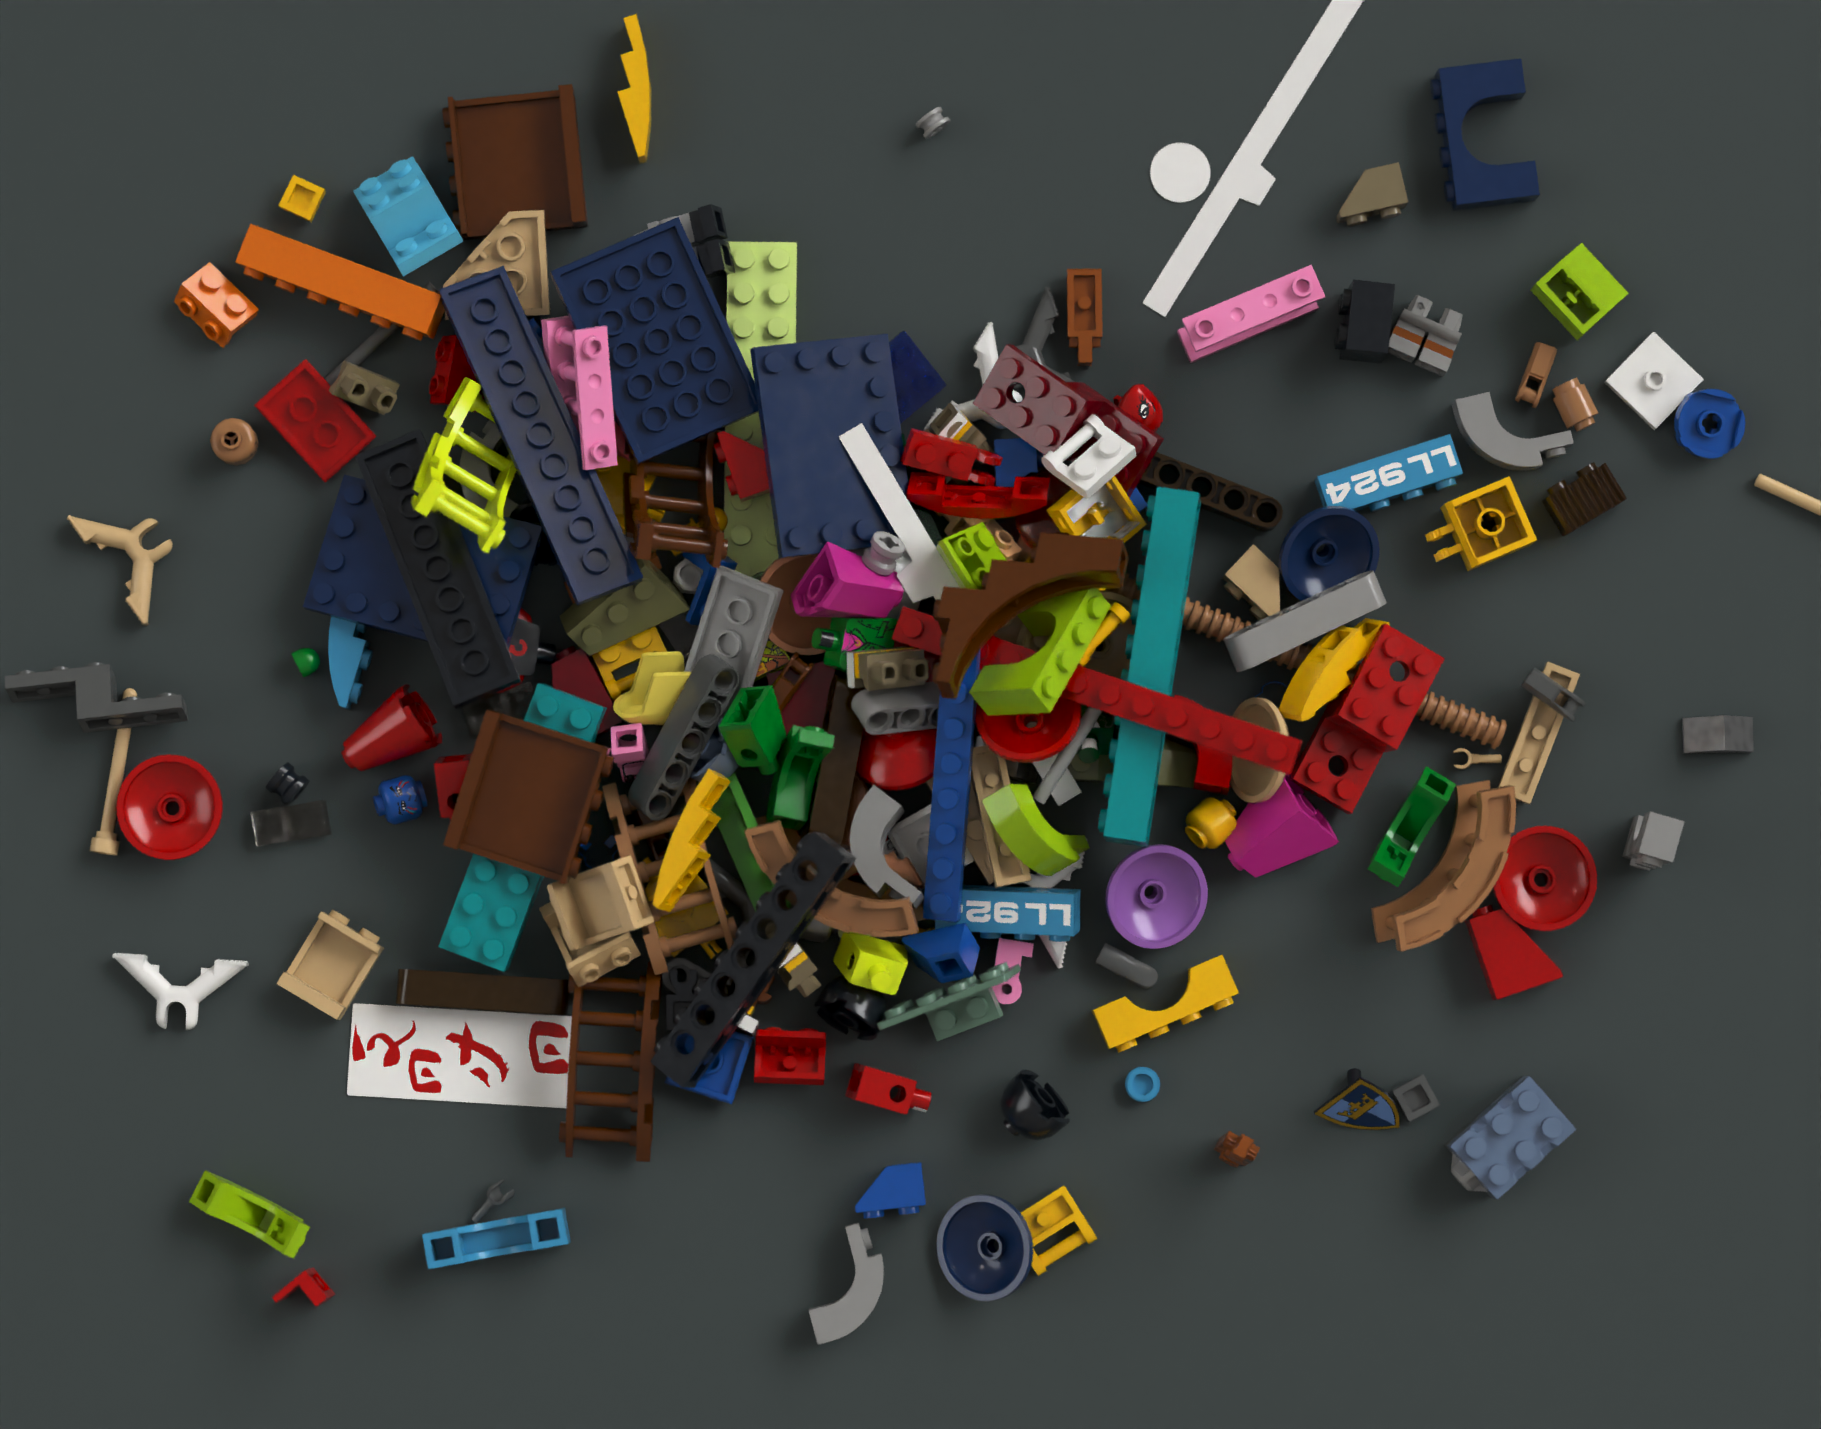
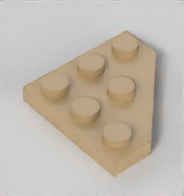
M545 210L508 212L456 272L443 284V288L504 266L525 315H550ZM445 311V320H449Z

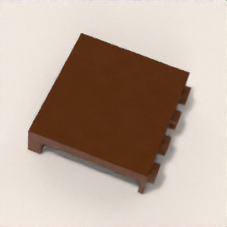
M572 84L558 85L559 90L456 101L453 96L447 97L448 107L442 108L443 122L445 128H451L452 141L446 142L448 163L454 162L455 175L449 176L451 196H457L459 210H453V223L458 231L461 230L464 240L486 238L503 217L511 211L545 210L546 231L588 227L575 92Z
M491 709L486 710L443 845L560 881L564 885L569 883L570 878L576 879L582 863V859L577 858L581 844L587 845L593 825L587 823L591 811L597 812L602 801L604 791L598 790L602 776L609 777L614 763V757L609 756L611 748Z

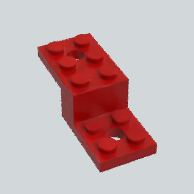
M1382 624L1351 684L1343 689L1336 699L1329 702L1289 780L1346 814H1351L1383 753L1397 750L1445 658L1390 625ZM1394 662L1400 663L1405 670V676L1400 682L1393 680L1390 676V667ZM1333 756L1339 757L1344 764L1343 772L1339 776L1333 775L1328 767L1329 761Z

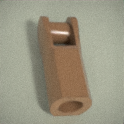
M1535 342L1515 397L1516 402H1519L1520 399L1532 403V407L1536 409L1558 351L1555 347ZM1528 379L1539 382L1537 391L1525 387Z

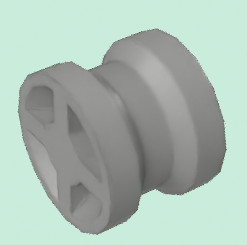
M877 531L871 538V548L866 549L863 553L862 561L873 572L881 575H890L896 568V559L902 557L905 546L896 536L887 532Z

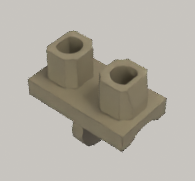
M344 360L338 378L331 385L329 392L344 400L385 415V413L391 411L397 399L396 391L399 384L392 379Z

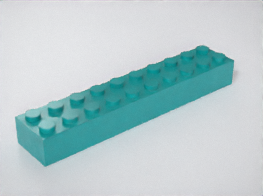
M1157 487L1156 496L1149 495L1146 516H1148V521L1152 522L1151 530H1144L1141 551H1143L1142 556H1146L1145 565H1138L1136 585L1137 590L1141 591L1140 600L1133 599L1130 620H1132V625H1136L1134 635L1128 634L1125 655H1127L1126 659H1130L1129 669H1122L1121 680L1171 696L1201 500L1199 492ZM1115 716L1114 724L1116 728L1120 729L1118 739L1112 738L1109 759L1110 763H1114L1113 774L1106 773L1103 794H1105V798H1109L1108 808H1101L1098 829L1100 830L1099 832L1103 833L1106 842L1148 847L1166 733Z

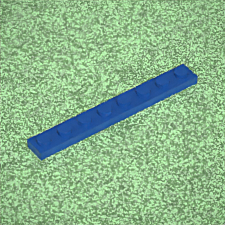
M981 649L976 654L963 677L957 698L946 699L942 698L941 694L939 696L923 908L924 919L950 922L960 921L977 706L976 700L969 691L979 676Z

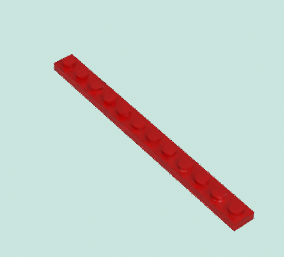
M903 606L892 640L914 648L923 649L925 652L940 657L942 656L940 651L942 631L938 621L934 620V616ZM992 636L981 648L979 670H982L986 665L1018 663L1028 659L1038 651ZM1077 665L1060 695L1061 698L1288 775L1292 773L1302 741L1080 665Z

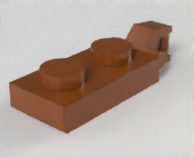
M1067 269V340H1069V348H1077L1078 366H1092V348H1100L1103 337L1102 269Z
M1228 1131L1220 1137L1214 1150L1221 1153L1219 1156L1220 1160L1237 1168L1239 1164L1246 1166L1254 1161L1260 1147L1254 1145L1255 1140L1244 1134L1238 1136Z

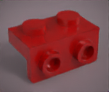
M456 335L443 336L437 345L435 352L437 360L436 371L429 384L430 404L449 406L465 377L477 382Z
M767 1027L764 1030H756L754 1083L824 1086L825 1032H819L812 1028L786 1031L779 1027Z

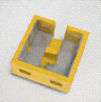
M1115 476L1088 500L1071 489L1047 509V512L1061 533H1069V535L1123 539L1125 543L1146 525Z

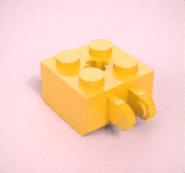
M1510 476L1445 503L1441 507V511L1447 525L1425 534L1427 542H1434L1451 533L1456 545L1443 548L1433 556L1436 562L1460 553L1467 571L1516 552L1537 541ZM1483 516L1488 521L1494 519L1496 525L1492 528L1493 532L1483 529L1481 525L1484 521L1482 519Z

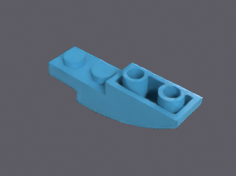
M331 616L328 655L333 689L339 706L350 710L352 703L357 704L360 699L363 684L358 683L362 669L367 671L369 668L373 650L368 649L370 645L368 641L357 638L358 633H364L367 626Z

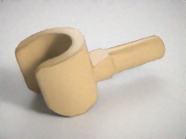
M1458 748L1453 752L1466 753L1468 755V762L1465 765H1454L1460 770L1469 768L1471 764L1502 762L1501 754H1471L1465 748Z

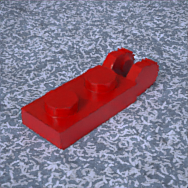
M911 428L900 461L903 465L964 481L969 479L978 484L993 486L996 478L988 472L972 469L974 461L977 459L992 466H1000L1003 457L979 449L974 444Z

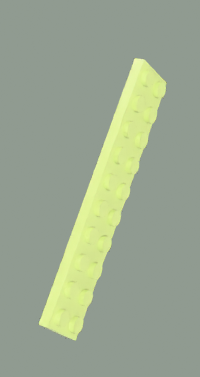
M729 242L735 273L727 275L726 321L753 380L751 348L796 343L797 242ZM759 412L725 427V432L764 450ZM725 462L724 512L727 514L728 523L724 529V539L728 541L727 556L738 563L735 571L760 580L764 571L779 558L770 493L744 502L740 501L739 495L731 496L725 479L731 473L727 462Z

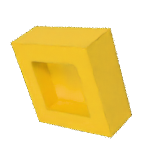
M293 175L278 206L287 212L312 222L326 190Z

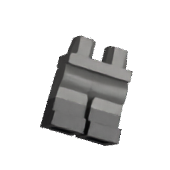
M709 204L699 207L698 210L666 218L659 222L647 223V230L679 217L706 278L710 279L735 273L729 242L723 241L728 236L722 208Z

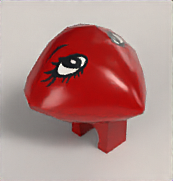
M1144 384L1133 385L1122 397L1116 395L1113 398L1116 406L1155 433L1162 424V406L1154 393Z

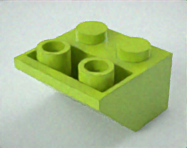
M1582 243L1559 261L1530 289L1576 340H1579L1629 294Z
M983 522L946 537L937 544L938 552L960 588L982 590L983 575L985 572L989 573L992 559L1007 561L994 541L993 535L988 531Z

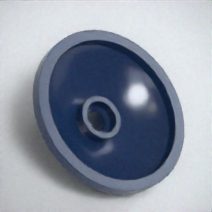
M1327 506L1311 511L1291 527L1282 543L1279 554V570L1285 586L1297 599L1302 601L1363 572L1374 570L1375 573L1380 550L1377 534L1370 522L1353 509L1342 506ZM1324 544V549L1317 553V548Z
M980 1194L960 1200L946 1213L938 1230L937 1255L945 1277L957 1291L974 1300L993 1301L1009 1296L1022 1285L1031 1268L1033 1241L1024 1217L1011 1203L994 1195ZM994 1240L998 1241V1251L994 1248Z

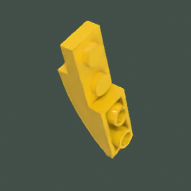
M1365 618L1353 628L1339 626L1327 633L1311 650L1293 676L1278 709L1283 717L1299 722L1309 720L1323 705L1336 699L1340 692L1351 684L1346 671L1354 669L1359 664V661L1366 656L1381 625H1390L1389 622Z

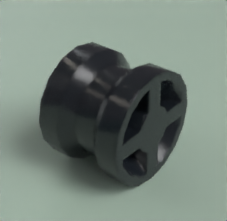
M287 762L266 785V789L271 793H277L281 796V802L288 807L304 791L310 780L305 776L296 774L294 766Z

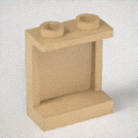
M631 855L578 873L576 879L570 878L569 883L565 885L561 884L560 881L547 885L550 902L555 909L563 938L567 942L570 951L655 922Z
M551 902L539 908L562 953L566 967L578 987L594 982L600 976L617 967L628 964L631 960L641 955L631 932L622 933L570 951L567 942L563 938L562 929Z
M332 909L329 914L322 911L319 913L318 921L287 972H283L277 984L334 1019L341 1020L384 947L377 944L380 937L363 927L359 932L347 926L350 919Z

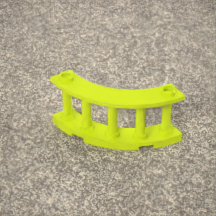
M465 377L443 417L447 418L448 422L442 434L434 433L425 452L413 486V490L418 492L419 495H414L411 498V503L414 510L426 517L430 511L433 513L438 511L477 534L479 548L488 553L491 547L496 549L505 535L506 531L502 529L506 523L503 519V509L510 485L517 470L510 455L505 458L464 433V428L461 425L468 411L471 413L476 411L495 423L486 401L482 399V394L479 393L482 388L481 385ZM458 445L498 469L500 473L494 486L489 485L451 462L452 458L448 456L451 447ZM443 474L487 499L485 509L483 510L445 487Z

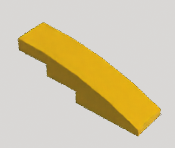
M637 14L623 18L633 51L620 55L630 88L618 91V96L641 164L647 162L651 132V85L647 54Z
M711 769L707 770L688 800L673 831L660 868L652 905L657 909L671 912L711 856L700 846L721 819L711 811L731 782L721 773Z

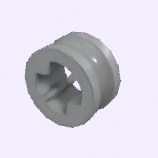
M940 106L928 112L916 123L918 129L922 128L924 130L923 136L925 139L937 134L950 122L949 117L942 116L943 109Z

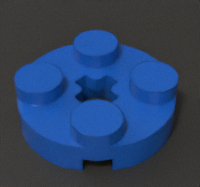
M1701 389L1687 394L1675 414L1674 430L1677 443L1690 454L1700 458H1719L1731 449H1734L1742 440L1745 431V416L1735 402L1737 400L1728 392L1719 389ZM1708 414H1712V420L1717 422V427L1710 429L1708 434L1705 432V427L1702 426V420L1706 419Z

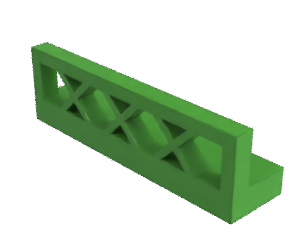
M733 773L727 778L731 781L711 811L721 818L717 823V827L752 907L756 912L755 905L765 892H770L774 884L767 874L763 873L749 847L744 830L758 826L738 778ZM786 899V905L789 909L791 908V903Z

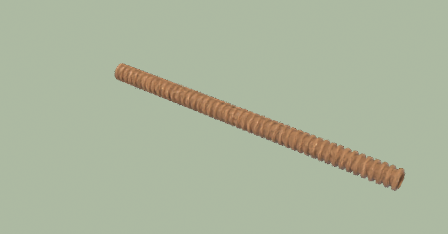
M1025 533L1019 537L1017 544L1022 549V552L1015 561H1026L1031 555L1032 547L1038 545L1037 538L1033 537L1030 540ZM1125 573L1122 588H1107L1101 591L1117 593L1132 601L1133 599L1140 600L1141 591L1137 590L1136 577L1134 580L1128 578V573ZM1189 597L1186 598L1182 624L1185 625V630L1195 629L1196 634L1199 635L1203 632L1206 634V638L1210 639L1213 636L1216 638L1215 641L1220 643L1226 636L1251 625L1249 620L1244 623L1241 621V617L1231 618V613L1227 612L1224 615L1220 613L1221 610L1218 608L1213 611L1210 609V605L1206 604L1203 607L1200 606V601L1196 600L1193 603L1190 602ZM1301 644L1267 661L1275 660L1278 666L1285 664L1288 670H1292V668L1298 670L1301 663L1311 652L1312 645L1303 646ZM1358 664L1352 670L1346 671L1350 682H1352L1361 664ZM1434 692L1426 694L1416 713V716H1419V721L1424 722L1426 719L1429 720V724L1432 726L1437 723L1440 725V729L1450 728V733L1460 732V736L1463 738L1468 735L1473 742L1476 739L1481 740V745L1491 744V749L1499 747L1507 727L1506 720L1496 721V716L1486 717V713L1483 711L1478 714L1475 712V708L1471 707L1468 710L1465 708V704L1455 705V700L1445 701V697L1442 695L1437 698Z

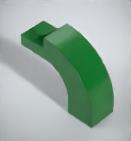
M792 726L778 758L780 768L774 773L765 824L780 820L783 828L799 831L808 822L816 774L822 760L833 749L835 735L827 734V732L818 727Z
M1426 766L1381 838L1370 859L1371 863L1368 870L1375 873L1380 879L1398 887L1404 879L1421 843L1448 803L1456 784Z

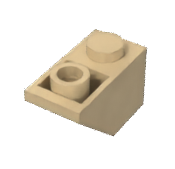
M1253 544L1222 578L1227 582L1224 588L1237 600L1243 597L1252 606L1249 611L1260 621L1280 611L1279 568Z

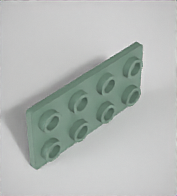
M1007 962L989 968L987 972L979 975L980 979L978 980L975 974H973V977L956 981V984L947 988V992H945L944 987L927 992L923 997L915 1000L916 1004L913 1003L912 999L894 1005L892 1009L885 1011L884 1015L886 1018L877 1023L879 1030L926 1013L938 1042L1003 1016V1012L992 987L1008 981L1021 971L1020 966L1017 964L1009 967Z

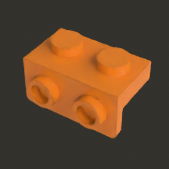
M210 262L181 284L174 299L180 311L203 329L204 334L222 348L229 344L232 335L256 317L259 308Z

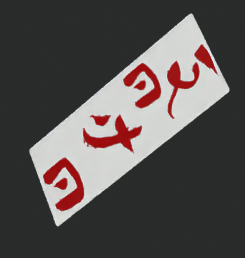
M354 1003L352 1008L347 1095L566 1108L572 1016Z

